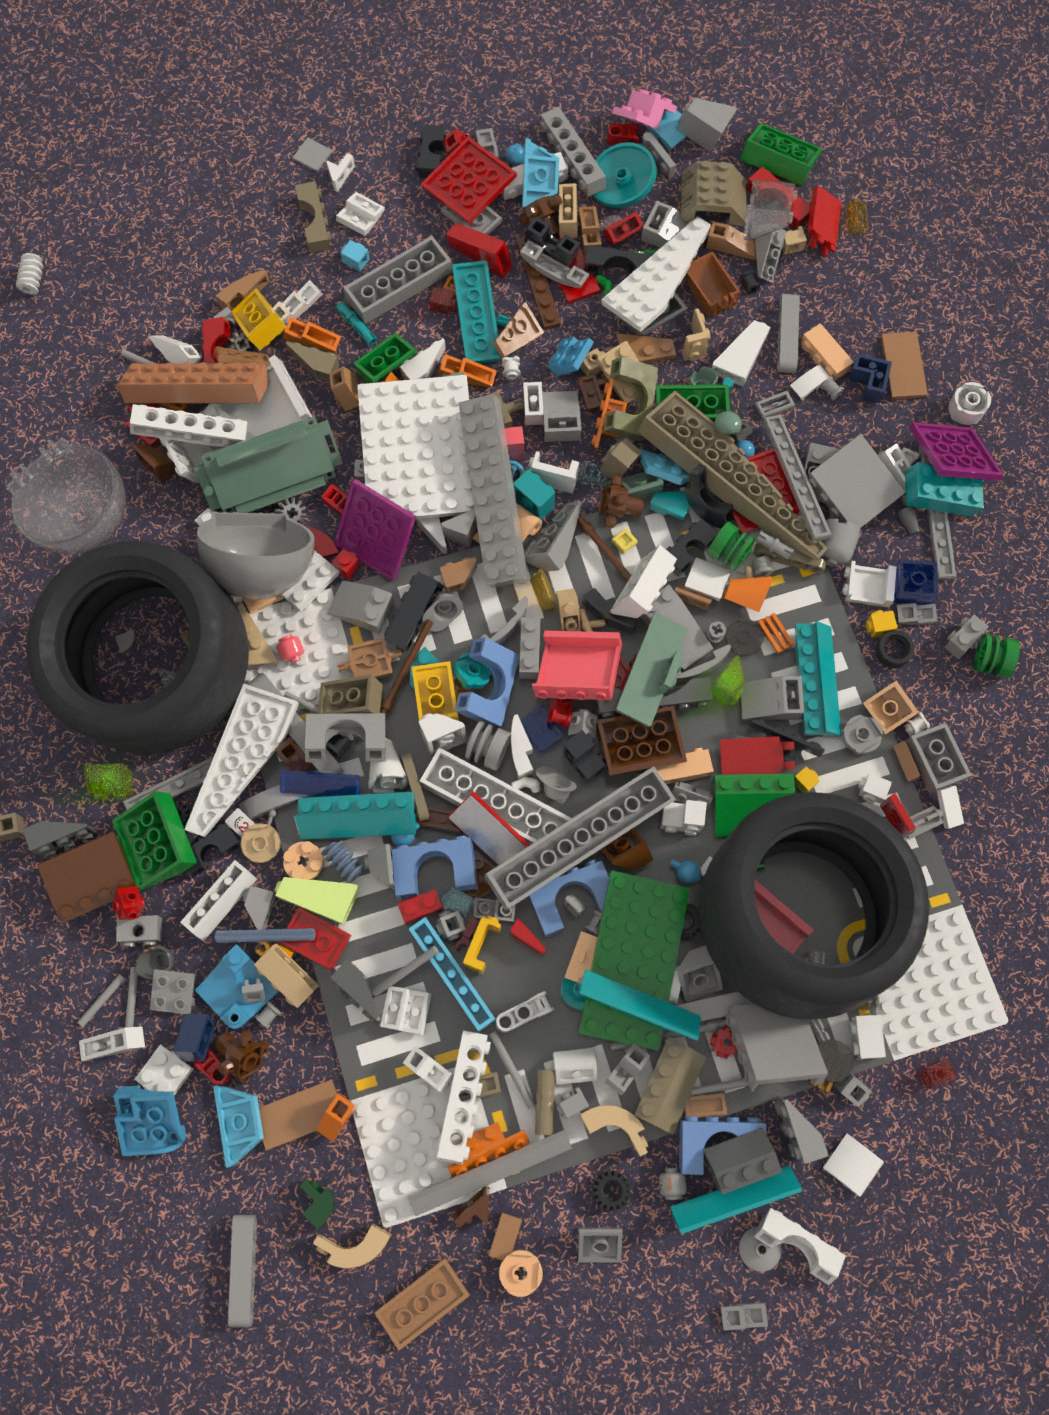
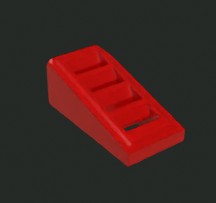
M331 484L323 493L321 499L325 505L342 515L344 509L341 507L346 503L348 495ZM339 498H341V500L339 501V503H338V504H335L336 501H337Z
M517 919L510 930V936L544 956L546 952L545 947L523 922Z

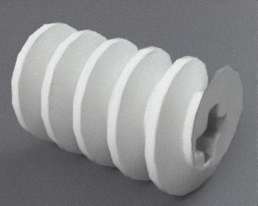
M26 253L21 256L19 274L16 281V286L20 291L31 295L38 294L39 290L37 288L40 286L41 270L43 269V259L32 253Z

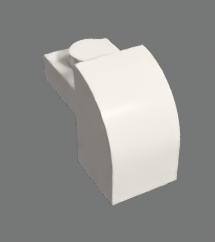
M416 1046L403 1062V1064L439 1092L444 1090L454 1076Z

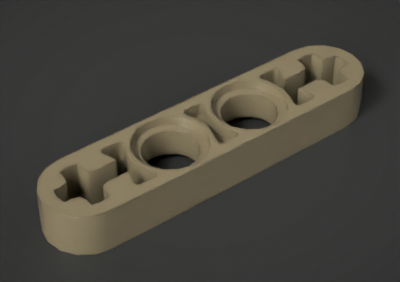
M760 543L755 544L753 554L758 558L768 556L770 561L814 573H823L825 570L826 561L822 558L816 561L804 553L793 551L789 559L786 560V558L775 552L771 553L770 549Z
M401 754L400 762L408 779L409 792L414 793V808L419 822L428 820V808L411 754Z

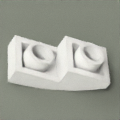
M819 364L798 378L790 386L803 400L812 391L818 390L822 383L830 376Z

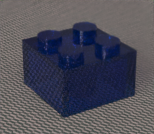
M899 560L895 565L897 568L894 603L933 604L938 597L937 562Z

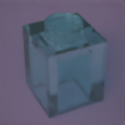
M451 887L449 892L445 891L441 902H443L442 906L444 909L450 910L452 913L458 911L465 918L473 902V897Z

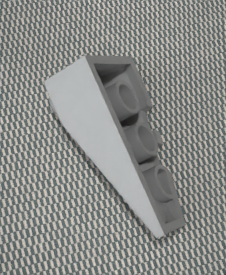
M580 501L565 504L552 519L554 523L540 532L542 536L537 541L533 540L524 552L525 562L546 572L558 571L564 566L582 505Z

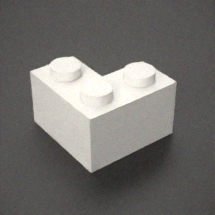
M686 800L685 804L671 803L662 809L660 829H665L667 833L682 831L685 832V835L696 836V833L700 834L705 824L707 802Z

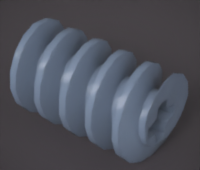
M343 840L333 842L322 851L321 855H327L326 861H332L331 867H337L336 872L338 874L342 873L341 878L343 880L347 879L346 883L350 884L361 874L364 864L357 866L356 864L359 859H351L354 853H346L349 847L341 848L344 843Z

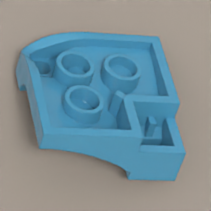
M237 944L195 989L201 998L219 1015L221 1020L232 1029H239L245 1026L267 1005L268 1001L270 1002L280 992L272 987L271 982L266 977L258 973L257 968L254 966L256 962ZM256 978H259L261 983H263L265 1000L245 1004L242 994V986H245V980L248 979L249 985L256 984ZM237 1014L238 1020L233 1022L232 1016Z
M140 1085L119 1087L113 1095L117 1110L114 1120L122 1156L161 1154L174 1151L182 1146L186 1139L184 1125H181L173 1091H149L141 1089Z

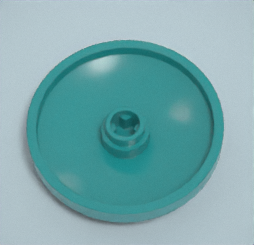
M620 143L606 149L595 160L606 176V189L593 195L604 206L611 208L631 206L642 200L655 183L657 169L654 158L642 145Z

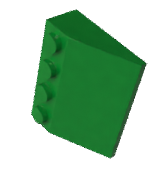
M760 123L747 139L740 160L750 166L764 167L780 179L785 178L794 185L803 186L822 148Z
M794 774L715 775L712 779L715 838H727L740 821L758 807L774 799L795 794Z
M154 791L112 820L138 891L181 874L197 864L170 793Z

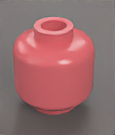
M289 634L278 639L279 643L276 645V649L282 661H289L292 664L301 660L300 656L304 653V648L299 637Z

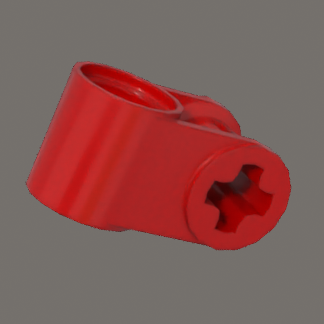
M633 123L611 124L608 127L607 144L610 146L620 143L639 144V138L637 137L638 125Z
M552 698L549 702L547 722H555L567 728L572 718L573 699Z
M210 1047L204 1062L193 1061L194 1065L214 1084L226 1085L230 1082L232 1078L231 1072L226 1074L221 1081L217 1080L216 1075L222 1061Z

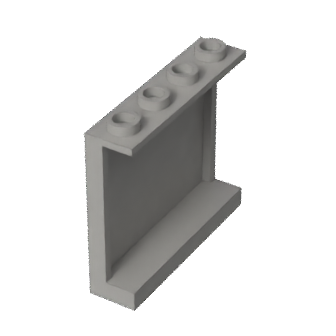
M862 434L858 435L807 475L812 489H815L818 493L819 500L828 506L830 514L834 518L839 519L840 523L846 524L849 521L859 528L906 493Z
M755 1004L731 1007L726 1015V1024L731 1029L732 1042L737 1047L738 1060L743 1066L744 1078L746 1083L749 1084L751 1091H754L759 1084L812 1079L814 1085L822 1084L828 1072L808 1019L781 1016Z

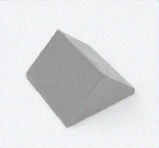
M475 509L442 522L441 525L445 539L470 548L473 537L478 529Z
M578 1227V1262L621 1263L622 1229L620 1227Z

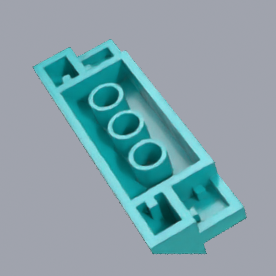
M818 621L815 623L795 624L797 676H802L804 714L801 719L803 720L804 736L841 737L831 626Z
M399 792L298 798V813L295 816L301 840L414 835L416 834L414 793Z
M586 969L583 977H579L577 994L667 1031L675 1032L698 1041L701 1015Z
M790 1165L781 1168L782 1173L723 1195L718 1191H714L671 1206L673 1213L671 1216L673 1222L677 1225L679 1233L683 1234L800 1193L802 1188Z

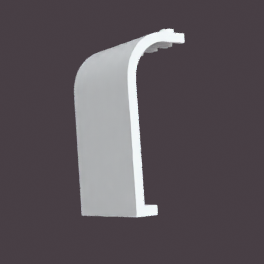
M275 355L269 358L271 365L266 368L270 384L259 403H215L233 419L247 421V431L253 436H258L312 417L283 362ZM159 438L161 443L168 449L167 455L175 463L177 474L192 482L199 483L193 467L203 464L201 456L205 454L204 452L212 450V448L203 444Z

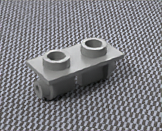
M682 781L680 783L676 782L672 794L678 802L685 803L686 800L707 802L706 811H708L713 798L710 791L697 788L696 792H692V785Z
M932 806L911 816L910 819L916 829L907 835L908 838L911 839L943 824L944 822L941 817L944 814L942 810H937L935 806Z

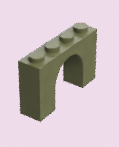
M623 356L612 360L610 378L629 384L637 394L638 406L633 415L617 410L606 413L605 432L636 441L646 440L637 431L644 418L654 407L656 382L658 380L657 367Z

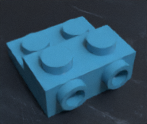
M574 336L562 339L558 344L556 353L550 358L548 368L556 376L577 371L594 342L590 338L577 340Z

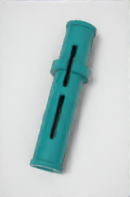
M344 301L339 302L336 305V310L344 317V321L354 328L368 346L375 344L377 338L357 317V313L352 311Z

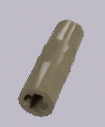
M537 1070L535 1135H553L555 1070Z

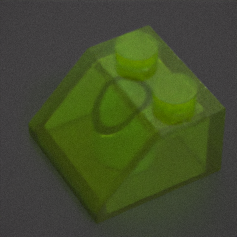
M737 654L712 688L713 698L727 708L731 704L736 705L744 692L742 689L745 683L740 656Z
M123 763L83 765L87 791L94 799L104 800L107 796L125 799L126 796L132 795L133 772Z

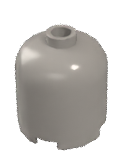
M836 518L826 520L832 534L830 539L821 540L828 548L821 556L826 561V564L836 566L850 561L861 534L859 533L860 528L849 521L846 524L839 523V519Z

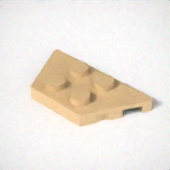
M240 603L238 609L248 636V666L257 667L261 666V664H279L243 603Z

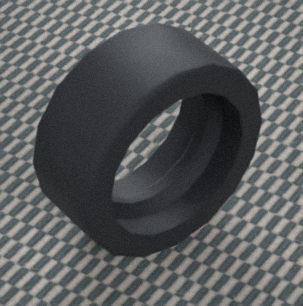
M889 631L877 643V658L887 667L900 668L906 665L914 655V642L903 631ZM891 639L900 641L906 648L905 656L901 659L891 658L885 652V643Z

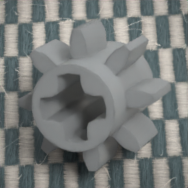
M234 332V337L232 339L228 338L231 344L228 347L230 349L245 351L247 348H251L248 342L250 340L244 338L245 334L243 332L240 335Z

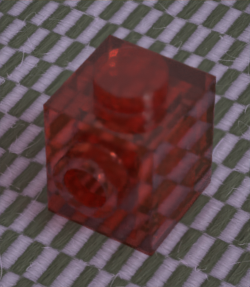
M433 287L429 301L430 311L451 315L452 309H455L457 299L454 298V291L447 288Z
M948 1058L920 1069L922 1072L921 1079L930 1089L937 1088L957 1078Z

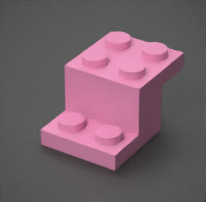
M640 89L639 92L632 90L628 105H622L621 108L614 106L612 113L633 123L658 129L663 112L675 113L677 106L671 104L672 100L663 97L661 99V95L652 92L649 95L650 92Z

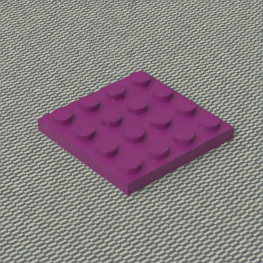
M912 422L910 425L911 432L939 476L999 481L1004 474L973 428Z
M356 479L351 482L334 544L348 552L353 551L359 557L358 560L393 581L397 579L416 515Z

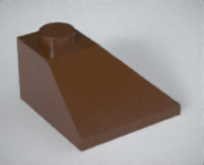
M135 442L130 443L138 460L162 484L176 473V465L165 451Z
M634 828L600 849L608 860L616 866L637 870L653 861L646 841Z

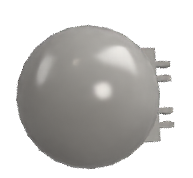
M211 512V519L203 522L197 530V551L204 569L221 588L242 598L267 599L288 591L302 579L311 564L314 554L313 533L304 525L290 520L288 514Z

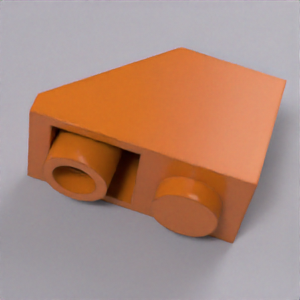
M337 1094L323 1115L316 1131L334 1142L357 1108V1105L343 1095Z

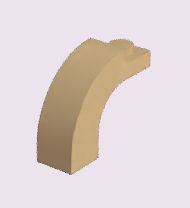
M605 1105L591 1108L579 1114L589 1134L604 1126H617L628 1135L638 1156L641 1157L648 1153L646 1150L648 1144L644 1136L638 1135V1132L645 1128L629 1111L620 1107Z
M373 1224L364 1240L355 1247H342L321 1234L317 1235L313 1244L317 1246L316 1250L324 1255L331 1254L327 1263L341 1268H354L373 1260L385 1248L392 1234Z

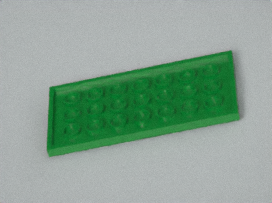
M610 871L590 971L669 1003L690 888ZM585 997L578 1033L629 1045L634 1043L639 1047L660 1051L664 1029Z

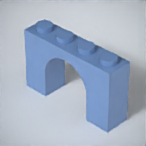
M486 637L474 639L469 657L489 668L493 675L494 688L488 699L473 692L459 693L455 712L476 722L483 721L485 726L490 724L492 728L502 727L520 655Z
M458 836L455 840L439 839L436 843L420 842L416 846L400 845L397 849H391L395 893L399 901L408 900L419 895L418 870L425 860L435 856L445 857L452 862L455 887L459 892L478 889L474 847L470 837Z
M590 861L585 864L586 867L579 870L578 867L572 868L567 871L566 875L558 876L528 896L545 938L564 930L555 905V898L558 892L568 885H580L589 890L598 911L602 913L609 880L602 861Z
M685 1116V1120H679V1172L681 1174L703 1175V1149L707 1140L713 1134L728 1131L737 1137L759 1128H763L766 1134V1123L761 1122L760 1118L747 1117V1121H739V1117H726V1121H720L715 1116H706V1120H698V1116Z

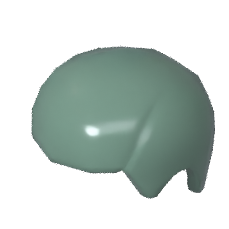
M702 367L699 372L694 371L692 373L689 385H716L718 375L713 369Z
M724 411L718 414L714 421V428H717L719 432L724 434H739L742 427L741 418L731 411Z

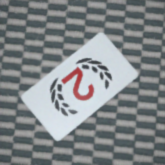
M239 808L225 820V823L240 837H242L247 828L255 825Z

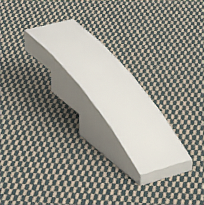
M309 280L298 292L293 291L283 303L279 301L273 309L287 326L290 317L297 319L323 294Z

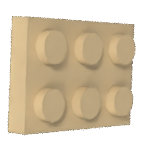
M627 341L596 359L609 383L612 360L623 356L639 362ZM614 379L613 389L621 401L628 404L637 398L635 390L629 384Z

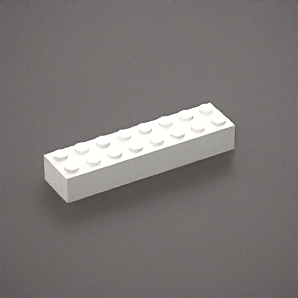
M438 748L420 779L421 787L456 806H459L474 791L530 845L572 819L441 748Z

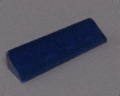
M280 770V792L318 796L359 795L360 775Z

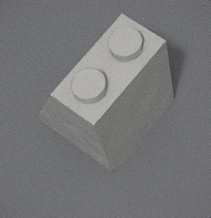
M695 98L692 104L688 102L678 120L680 125L677 130L711 152L737 108Z

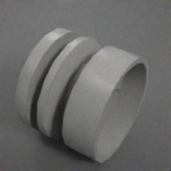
M479 721L468 739L465 759L471 760L475 754L474 762L478 763L483 756L485 757L484 766L497 771L506 753L511 732L499 728L492 735V725L489 724L484 731L485 722Z

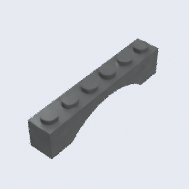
M710 677L689 680L677 692L662 697L658 709L674 706L682 710L690 708L689 705H696L697 707L708 706V703L713 700ZM614 688L612 700H594L597 716L611 718L614 717V714H620L615 709L622 691Z

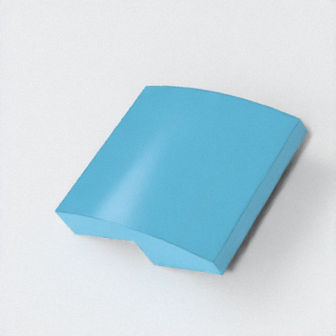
M677 110L675 113L664 111L658 129L646 126L656 140L659 138L669 151L687 137L677 130L680 125L678 120L682 115Z

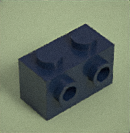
M186 1014L184 1021L181 1023L178 1038L174 1043L173 1052L181 1061L204 1062L216 1023L208 1014Z

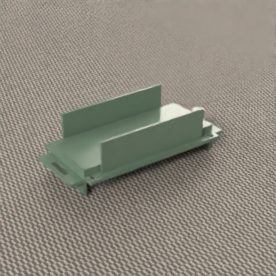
M315 416L204 454L201 456L203 464L193 468L211 511L222 508L223 512L248 513L326 485L325 480L336 477L333 467L339 466L343 462L328 420L318 423ZM309 420H313V424H308ZM329 434L336 451L330 453L325 436ZM207 456L211 458L209 461L205 460ZM328 472H331L332 475H331V476H327V473H328ZM231 508V511L227 512L226 509Z

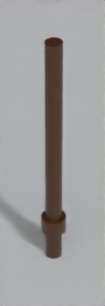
M579 513L577 522L582 527L581 530L585 535H589L628 582L631 574L597 535L591 523H587Z
M428 619L420 631L387 698L383 699L381 703L380 713H385V716L388 711H391L394 705L393 701L433 625V622Z

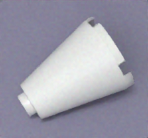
M385 738L386 761L370 762L368 787L378 794L394 793V789L400 788L402 790L408 783L407 776L392 741Z

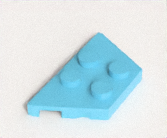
M529 138L525 139L522 209L539 198L551 195L554 197L558 194L559 157L548 153L541 146L538 147Z
M639 448L642 451L639 455L641 457L640 463L644 467L645 473L679 485L691 482L689 480L690 474L672 459L668 458V456L655 454Z
M216 1085L213 1088L225 1165L228 1168L233 1167L264 1139L257 1096Z

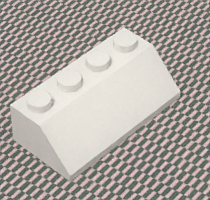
M661 545L656 547L640 560L610 612L638 618L642 614H648L653 607L651 603L659 597V590L668 581L666 577L675 569L673 565L677 559Z

